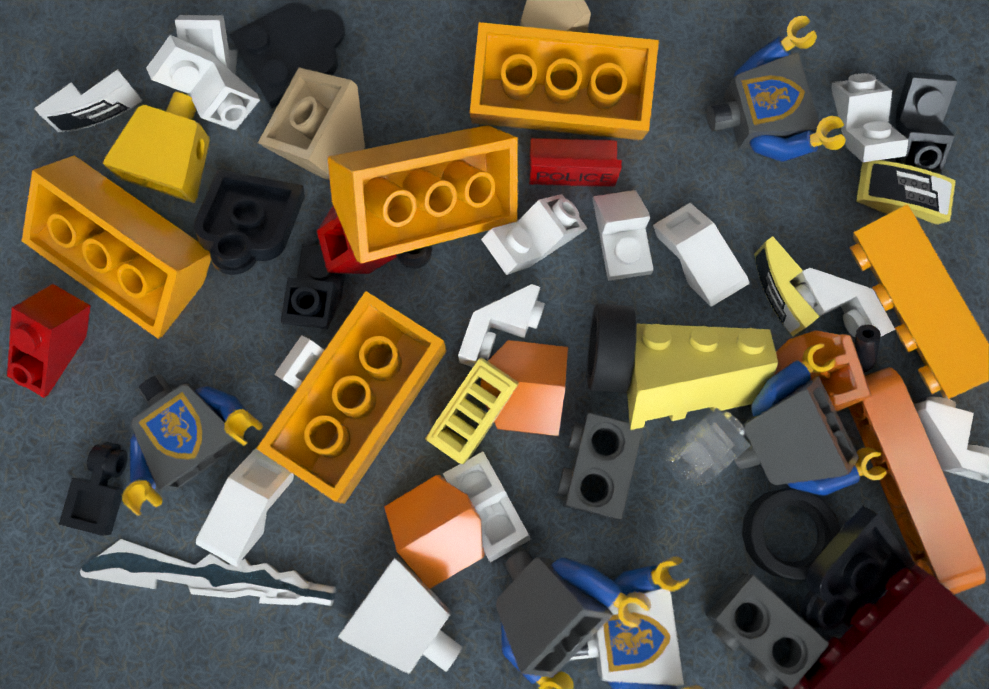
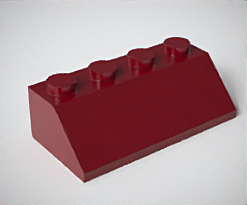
M914 564L910 569L904 568L898 571L888 581L886 585L887 592L874 605L868 603L856 612L851 620L853 626L840 639L834 637L827 641L829 645L817 658L818 661L803 675L793 689H938L989 639V624L930 573Z

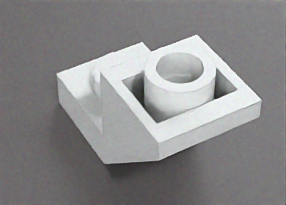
M172 35L167 38L146 67L151 80L190 94L200 118L234 130L240 126L260 101L256 92L209 51Z
M854 74L847 81L832 83L831 89L838 117L844 123L841 130L846 139L845 146L863 163L906 156L908 139L888 123L892 96L890 88L871 74Z
M563 194L538 200L517 222L492 228L481 240L505 274L508 275L531 267L584 232L587 227L580 219L576 206L567 200Z
M691 203L653 225L658 239L680 259L689 286L711 307L749 284L747 275L715 224Z
M813 268L802 271L790 281L793 287L819 316L841 307L845 313L843 315L845 327L853 337H855L856 330L862 325L869 324L877 327L880 330L881 336L895 330L872 288Z
M531 284L473 312L458 354L459 362L474 367L480 357L489 359L496 338L495 333L489 332L491 327L525 338L528 326L537 329L545 303L537 301L540 287Z
M930 396L926 398V401L914 404L941 469L989 483V448L968 445L974 413L956 408L955 401L942 397Z
M255 448L226 480L196 538V545L237 566L264 534L267 510L290 485L294 474Z

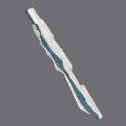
M120 539L80 570L81 576L151 589H156L158 579L187 584L191 594L225 598L251 595L260 597L259 603L301 605L304 602L332 606L336 593V587L307 582L297 571L280 573L269 563L251 565L247 559H243L237 566H234L210 553L195 565Z

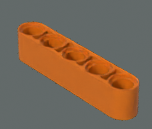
M890 367L865 375L872 397L853 404L848 408L864 446L873 448L881 453L879 457H873L870 460L873 467L882 466L886 469L884 478L879 481L912 560L953 594L984 584L986 581L984 566L901 376Z

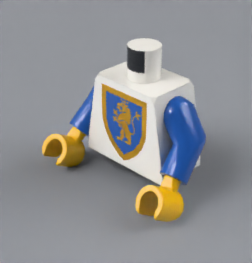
M672 557L660 563L658 567L651 565L624 571L613 581L621 585L620 592L626 596L631 592L645 594L650 599L651 609L646 611L636 603H628L627 608L629 612L641 620L639 626L628 627L620 621L618 608L611 605L609 609L613 616L570 660L596 657L598 675L602 680L608 681L611 689H678L674 685H684L670 591H675L689 582V578L676 581L669 574V567L678 565L683 560L680 557ZM692 685V686L685 687V688H682V689H704V688L701 687V686H699V685Z

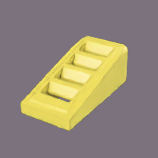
M479 358L426 436V440L458 463L464 464L473 455L519 385V382L484 358ZM479 377L501 391L497 398L476 384ZM468 394H471L490 407L489 411L486 413L467 400ZM458 410L479 424L478 427L475 429L456 415ZM447 427H450L451 429H453L454 431H456L458 434H460L461 436H463L464 438H466L468 441L464 440L463 438H461L460 436H458L456 433H454L453 431H451V430L448 429Z

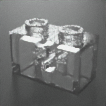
M716 408L697 418L657 454L686 488L707 485L751 445L743 437L746 431L742 424L729 412L723 414Z

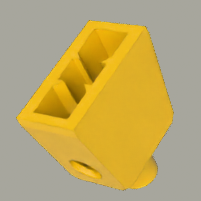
M174 92L166 111L147 105L139 106L106 155L103 164L121 180L195 203L198 197L210 138L202 126L193 120L197 109L192 101V97L180 92Z

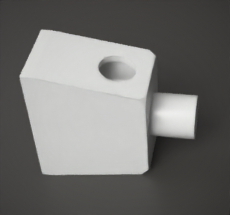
M399 557L393 559L338 636L350 645L406 673L412 671L422 655L447 672L463 648L440 630L452 611Z

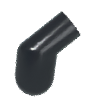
M869 324L862 325L856 330L854 342L864 373L872 369L876 363L881 336L880 330Z

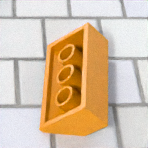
M479 22L470 104L471 121L474 124L642 140L649 132L659 40Z
M489 125L328 156L332 203L355 258L359 263L488 231L492 228L518 221V137Z
M75 155L32 170L22 242L157 339L163 337L204 284L211 262L210 251L204 249L197 240Z
M907 204L855 231L853 239L856 244L849 247L862 271L868 268L871 269L879 283L873 286L872 289L884 310L887 311L893 308L901 325L895 327V331L907 352L916 349L925 366L919 368L918 372L930 393L933 394L940 391L943 398L950 399L988 382L989 343L909 205Z
M365 291L256 449L333 501L345 504L447 352L444 340Z

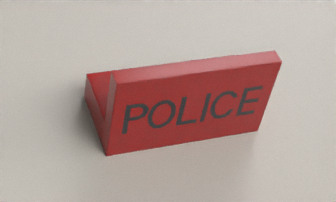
M530 139L529 185L616 186L622 169V160H617V140Z

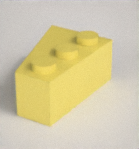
M637 324L634 368L627 391L630 430L643 428L647 420L669 416L671 421L686 418L687 412L709 407L712 412L752 404L767 380L774 376L778 365L770 329Z

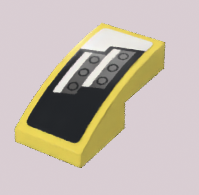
M882 160L862 162L856 202L886 214L908 204L914 216L930 223L941 224L950 221L956 180L900 163Z
M772 236L756 251V267L766 297L782 324L793 337L820 316L790 283L803 270Z

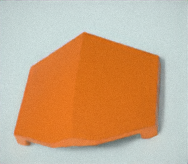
M815 330L789 339L776 351L778 365L775 374L794 361L802 362V356L808 347L817 344L825 345L814 352L813 362L817 366L822 367L829 360L835 359V365L829 371L821 373L812 372L810 375L811 379L820 377L836 412L872 397L850 335H838Z
M507 340L488 360L489 363L519 382V385L494 421L498 430L559 436L566 385L568 347ZM481 378L480 387L497 398L501 391Z
M435 475L384 506L397 553L429 589L484 558L482 523L479 514L468 495L448 483L442 476Z

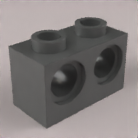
M587 413L583 424L575 422L568 449L576 451L572 469L563 468L557 494L565 496L563 507L613 520H622L643 428L630 430V423L592 413ZM606 432L613 438L615 448L611 455L602 456L594 451L591 445V438L594 433ZM595 476L603 483L604 494L598 502L587 501L582 496L580 484L584 477Z
M741 573L705 615L716 625L711 630V633L731 651L734 652L739 646L752 658V661L747 666L769 686H772L777 681L787 688L793 689L829 645L804 620L751 574ZM748 603L753 611L752 622L746 628L739 629L734 619L735 611L741 604ZM785 637L789 643V654L783 661L775 662L772 655L773 645L778 639Z

